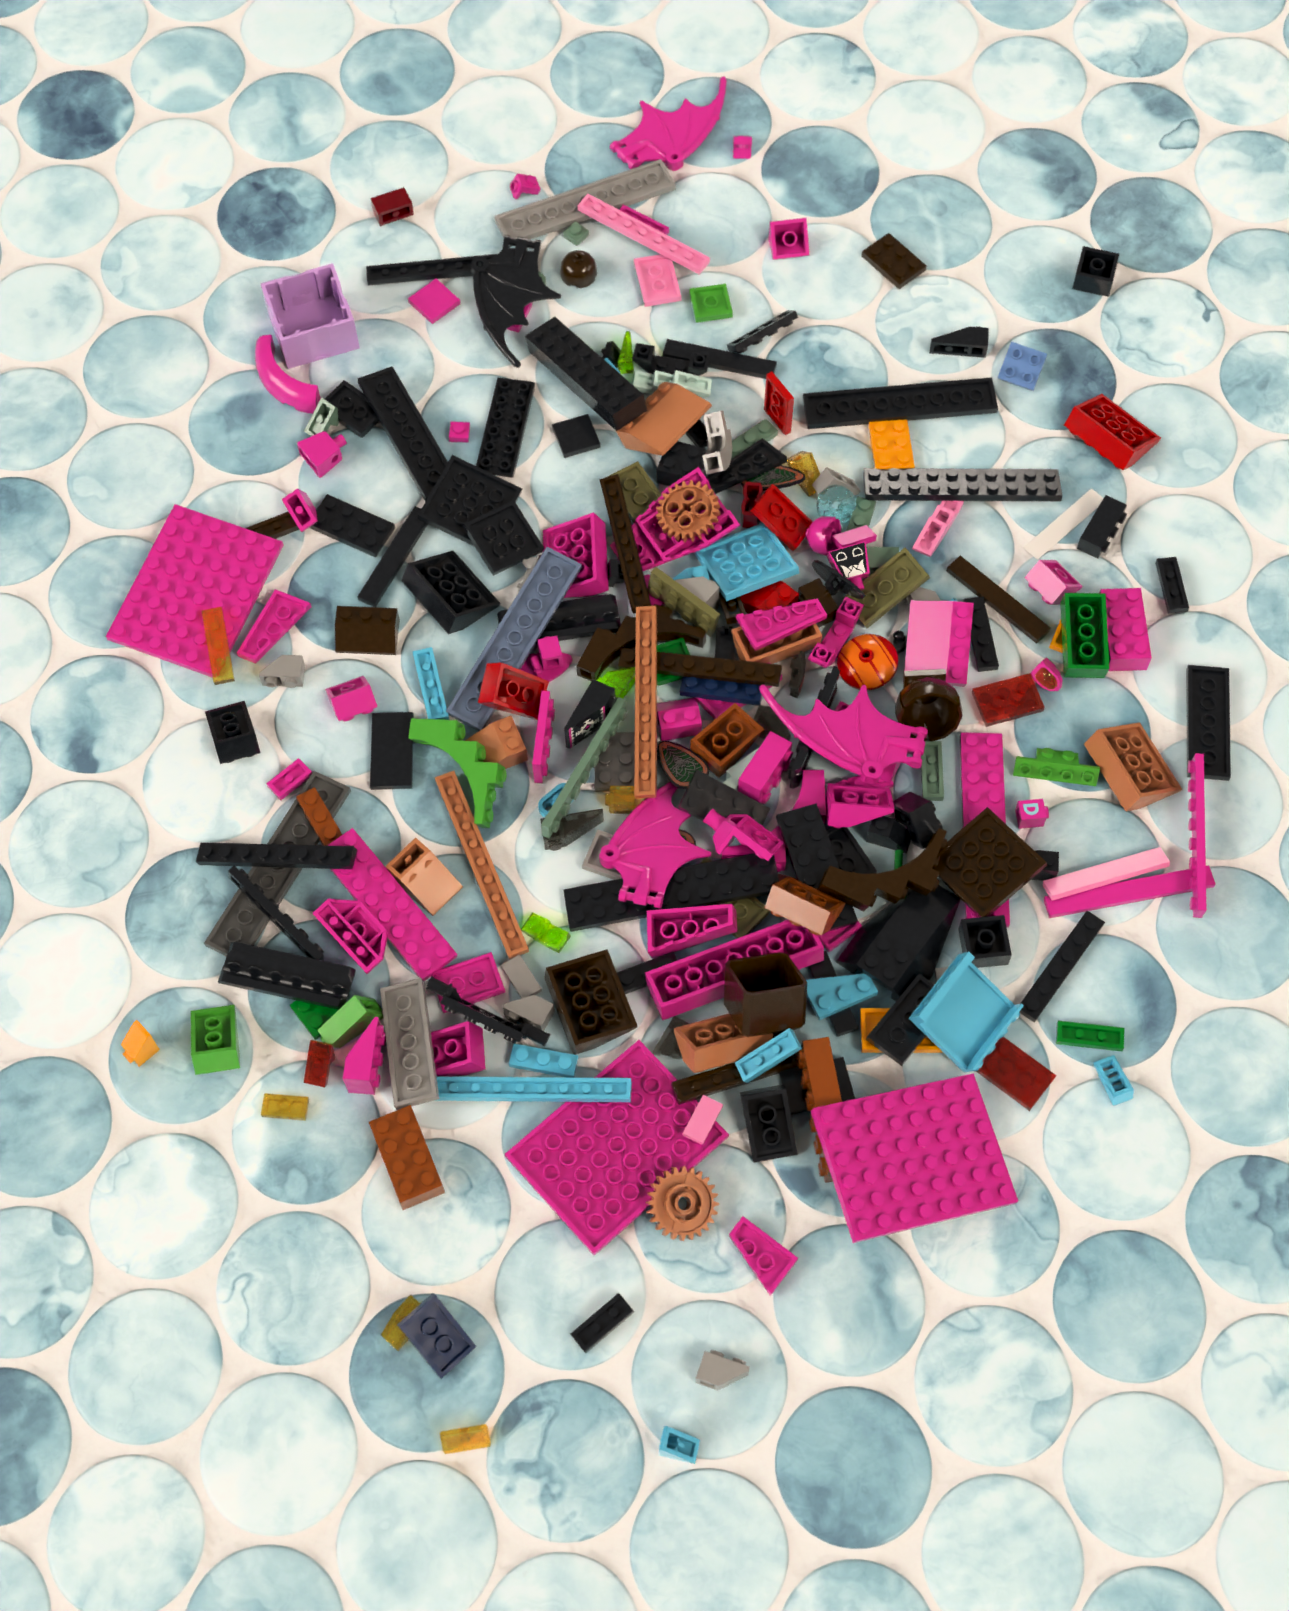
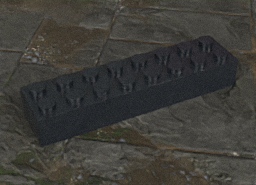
M553 317L525 336L529 352L616 431L647 411L644 394L556 317Z

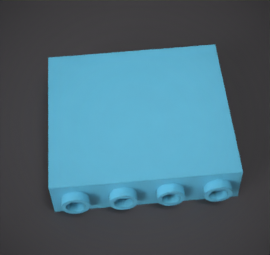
M970 952L957 955L909 1017L964 1073L975 1072L981 1068L984 1063L983 1059L996 1048L995 1043L1008 1032L1007 1027L1020 1016L1019 1011L1024 1006L1022 1003L1014 1005L972 963L975 957Z

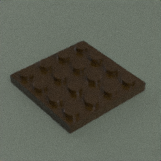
M987 807L948 840L942 851L939 850L937 857L940 859L934 870L939 872L938 878L979 917H989L1047 866V862Z

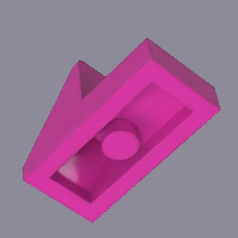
M733 136L734 159L751 158L752 136Z

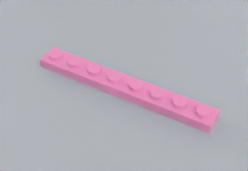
M589 194L577 205L578 211L699 275L710 263V257Z

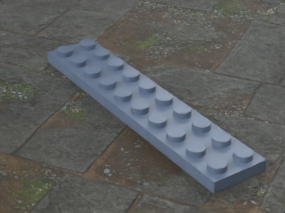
M546 547L447 708L446 712L449 716L477 731L486 727L496 710L478 703L487 663L502 662L521 669L537 643V639L540 638L580 572L582 564Z

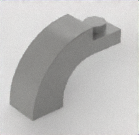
M724 411L703 415L708 438L707 452L705 455H702L706 475L726 470L731 462L732 437L730 429L727 430Z

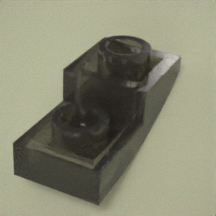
M800 651L798 657L794 656L790 664L792 678L788 687L791 688L790 696L798 698L804 682L806 659L805 652Z

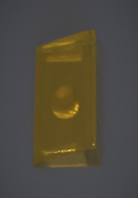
M486 1424L442 1431L440 1433L444 1454L491 1446L489 1428Z

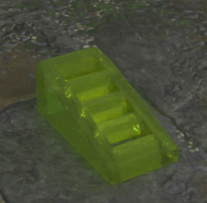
M629 331L625 332L618 360L620 374L634 372L631 332Z

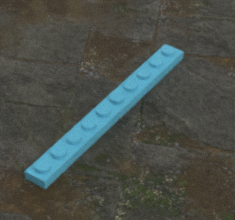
M437 1076L439 1099L434 1101L631 1102L632 1079Z

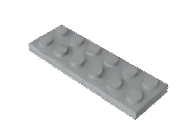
M422 978L380 988L395 1109L399 1110L409 1105L415 1106L438 1100L439 1092L424 981Z

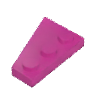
M742 1217L729 1233L730 1239L771 1296L798 1261V1257L745 1217Z

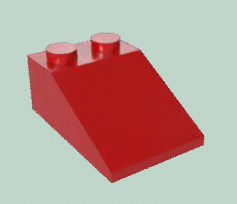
M778 581L744 594L740 598L745 612L750 614L756 610L765 611L777 606H791L792 603L798 602L799 593L786 583Z
M502 662L487 663L478 703L500 711L538 720L541 692L547 691L549 681Z

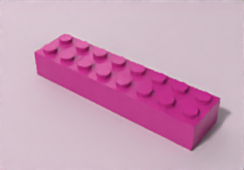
M788 919L645 972L646 983L663 1021L724 998L725 963L728 960L782 952L788 954L798 970L824 961V946L818 935L810 933L809 929L803 926L791 924Z

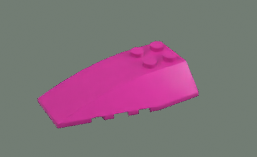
M699 467L675 482L680 487L682 486V481H685L686 485H689L691 480H693L694 485L700 481L702 487L707 484L709 490L712 489L708 479ZM675 483L663 490L661 496L656 501H653L645 513L639 515L635 519L636 522L632 525L642 569L646 571L707 548L739 527L740 523L718 498L717 502H719L721 508H719L720 515L716 517L719 522H712L714 530L708 528L709 535L702 533L701 540L698 536H695L694 542L687 538L686 543H684L682 537L678 541H676L674 536L669 538L668 534H664L662 527L658 524L656 507L660 506L658 500H664L662 494H669L668 488L675 489ZM678 509L672 510L671 513L676 512ZM706 510L699 511V514L704 513ZM690 522L684 523L683 526L689 525ZM614 541L610 547L619 559Z

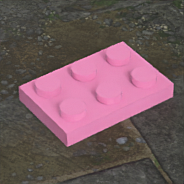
M661 254L634 259V266L645 307L681 301V293L671 259Z

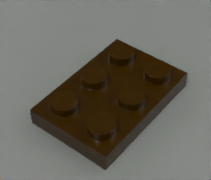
M890 233L863 250L861 255L898 289H901L925 272L927 267Z

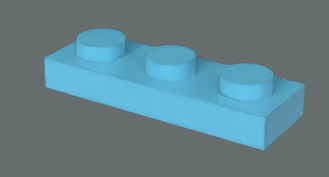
M788 1028L736 1061L735 1065L743 1081L749 1083L801 1050L802 1047L794 1031Z
M513 1044L509 1067L574 1078L578 1055Z

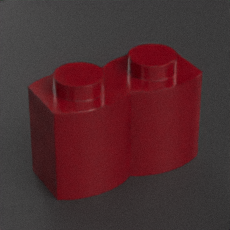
M746 482L743 487L741 505V526L743 528H751L760 523V520L750 510L762 496L763 488L761 483Z

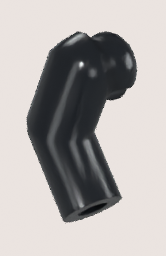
M896 631L893 634V646L897 651V655L903 652L906 647V636L902 631Z

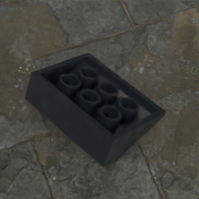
M454 551L408 563L401 580L448 634L464 630L501 604Z

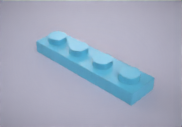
M432 647L412 651L428 719L449 720Z

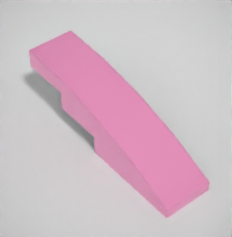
M942 501L935 509L933 515L929 517L912 549L931 557L957 517L964 501Z

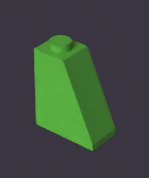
M354 995L317 1031L322 1036L321 1040L327 1047L341 1048L363 1033L374 1017L382 1020L383 1009L373 998Z

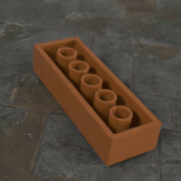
M829 1037L802 1041V1049L798 1051L797 1064L799 1069L803 1068L801 1084L803 1090L807 1089V1098H805L807 1111H811L816 1107L842 1102ZM811 1114L809 1124L811 1133H815L814 1150L816 1155H820V1163H818L820 1177L824 1176L825 1183L833 1182Z

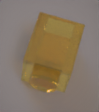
M610 785V793L605 794V806H609V813L630 814L635 809L634 786Z

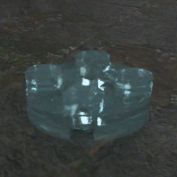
M843 485L829 486L817 495L816 509L820 517H836L835 519L840 520V524L847 522L852 517L850 515L853 513V510L855 511L856 499L854 494ZM834 501L841 503L836 510L832 507Z

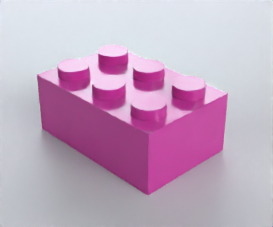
M770 731L739 777L738 791L761 804H766L770 799L772 788H777L780 784L782 773L789 770L790 759L793 755V751H791L792 742Z

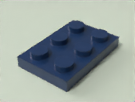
M434 1293L397 1324L441 1379L477 1347Z

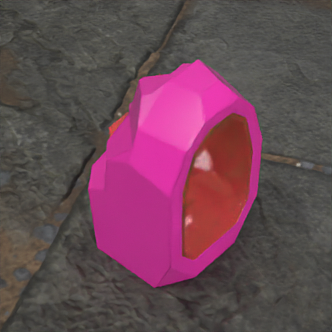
M1047 657L1030 673L1033 680L1048 691H1059L1062 687L1063 679L1061 673Z

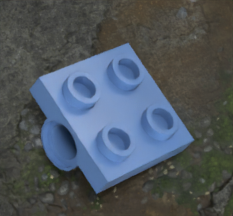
M1011 341L997 378L1034 391L1047 354Z

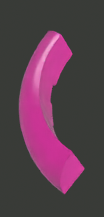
M272 335L259 337L256 340L255 363L264 387L281 403L293 406L295 410L313 414L321 399L318 385L303 383L286 374L274 359L275 346Z

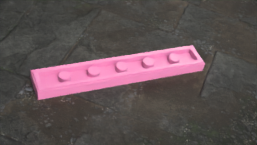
M1161 847L1044 880L1043 887L1053 901L1169 867L1170 861Z

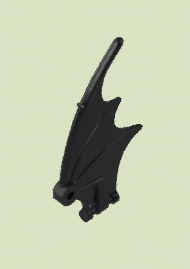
M504 235L503 247L500 253L490 259L481 256L472 259L471 274L473 275L476 305L484 325L483 329L487 331L494 344L514 367L519 368L521 366L520 361L512 354L505 343L504 333L506 329L513 325H529L524 315V308L531 302L560 299L561 294L548 288L539 276L538 257L541 249V240L530 241L529 238L517 237L516 239L510 238L509 235ZM509 245L515 246V249L509 248ZM533 248L534 251H527V249Z

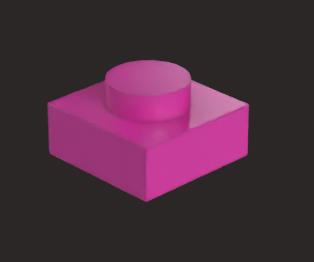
M451 422L449 442L469 443L470 422Z

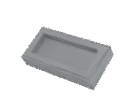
M520 954L501 965L520 998L542 992V988Z

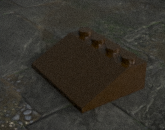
M608 949L546 967L544 979L573 1055L595 1049L638 1027Z

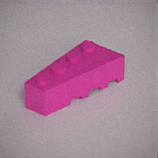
M733 904L647 911L648 953L653 959L737 932V911Z

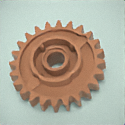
M681 1166L679 1171L676 1167H672L671 1174L664 1170V1178L656 1176L658 1184H650L654 1191L647 1192L651 1200L646 1201L645 1204L651 1205V1209L646 1212L653 1214L650 1222H657L655 1229L660 1230L663 1228L662 1235L667 1236L670 1233V1238L673 1240L676 1239L677 1235L680 1241H684L685 1236L689 1240H693L694 1233L697 1236H702L701 1229L708 1231L707 1223H714L711 1215L718 1214L713 1209L714 1206L719 1205L718 1202L713 1200L718 1194L711 1192L715 1185L707 1184L710 1179L709 1177L701 1178L702 1171L694 1174L693 1167L689 1168L688 1171H686L685 1166ZM681 1197H684L687 1201V1205L683 1210L678 1206V1201Z

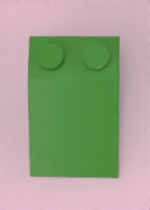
M235 1005L191 1011V1057L195 1075L240 1068Z

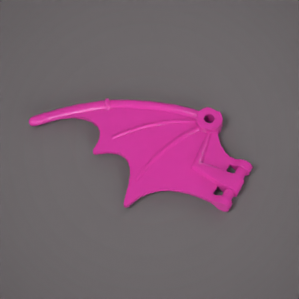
M722 76L720 78L719 92L716 98L709 105L703 107L693 105L687 99H684L682 106L677 111L664 112L644 101H640L643 117L639 126L625 138L613 141L609 148L614 153H617V156L624 163H627L630 169L637 168L644 162L660 159L666 163L669 170L677 171L682 168L684 160L697 150L720 119L726 93V77Z
M765 685L759 687L760 693L782 723L794 734L795 738H798L809 748L839 767L858 774L863 782L872 785L876 784L883 773V769L895 763H905L915 769L921 768V756L924 754L926 743L924 738L927 737L928 730L925 727L904 725L882 715L871 703L866 685H862L856 698L846 709L834 711L827 708L819 699H816L813 710L805 716L795 715L785 710L777 703ZM910 734H913L916 738H910ZM907 753L913 755V757H906Z
M670 782L657 789V798H645L637 805L616 830L609 844L601 848L599 854L601 865L607 869L615 868L623 879L618 901L626 902V900L633 901V904L644 906L651 904L655 908H662L666 888L676 870L691 860L711 856L710 851L691 844L680 835L679 828L681 824L692 815L673 806L671 799L678 788ZM629 888L636 889L635 893L628 892ZM650 892L657 893L656 897L649 896Z

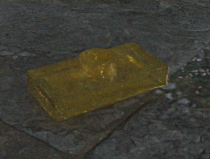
M264 1093L261 1116L306 1121L309 1097Z

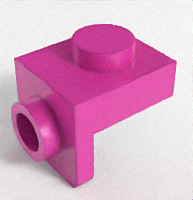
M517 173L510 183V190L514 199H519L522 192L538 195L541 190L536 177L532 175Z

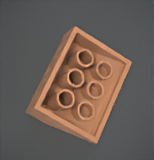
M664 382L658 386V389L652 395L646 398L647 411L616 432L626 449L663 456L712 405L710 402L676 383Z
M1140 722L1098 729L1084 743L1096 765L1100 767V772L1126 812L1141 809L1182 790Z

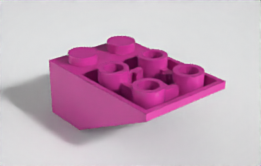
M374 1017L346 1056L343 1081L348 1093L375 1095L376 1088L380 1087L381 1076L378 1074L379 1066L382 1067L383 1065L381 1047L386 1044L384 1026L381 1025L378 1017Z

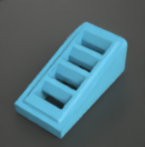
M1114 1055L1094 1062V1067L1113 1106L1133 1099L1134 1089ZM1112 1065H1113V1067H1114V1068H1111V1069L1106 1070V1071L1103 1070V1068H1106V1067H1109V1066H1112ZM1113 1074H1117V1076H1114V1077H1111V1078H1107L1108 1076H1111V1075H1113ZM1118 1082H1121V1084H1119V1085L1112 1086L1113 1084H1116V1083H1118Z

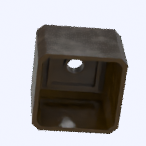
M779 952L728 960L725 963L724 1005L743 1035L753 1037L784 1032L788 1028L796 1030L803 1027L806 1019L807 981L788 954Z

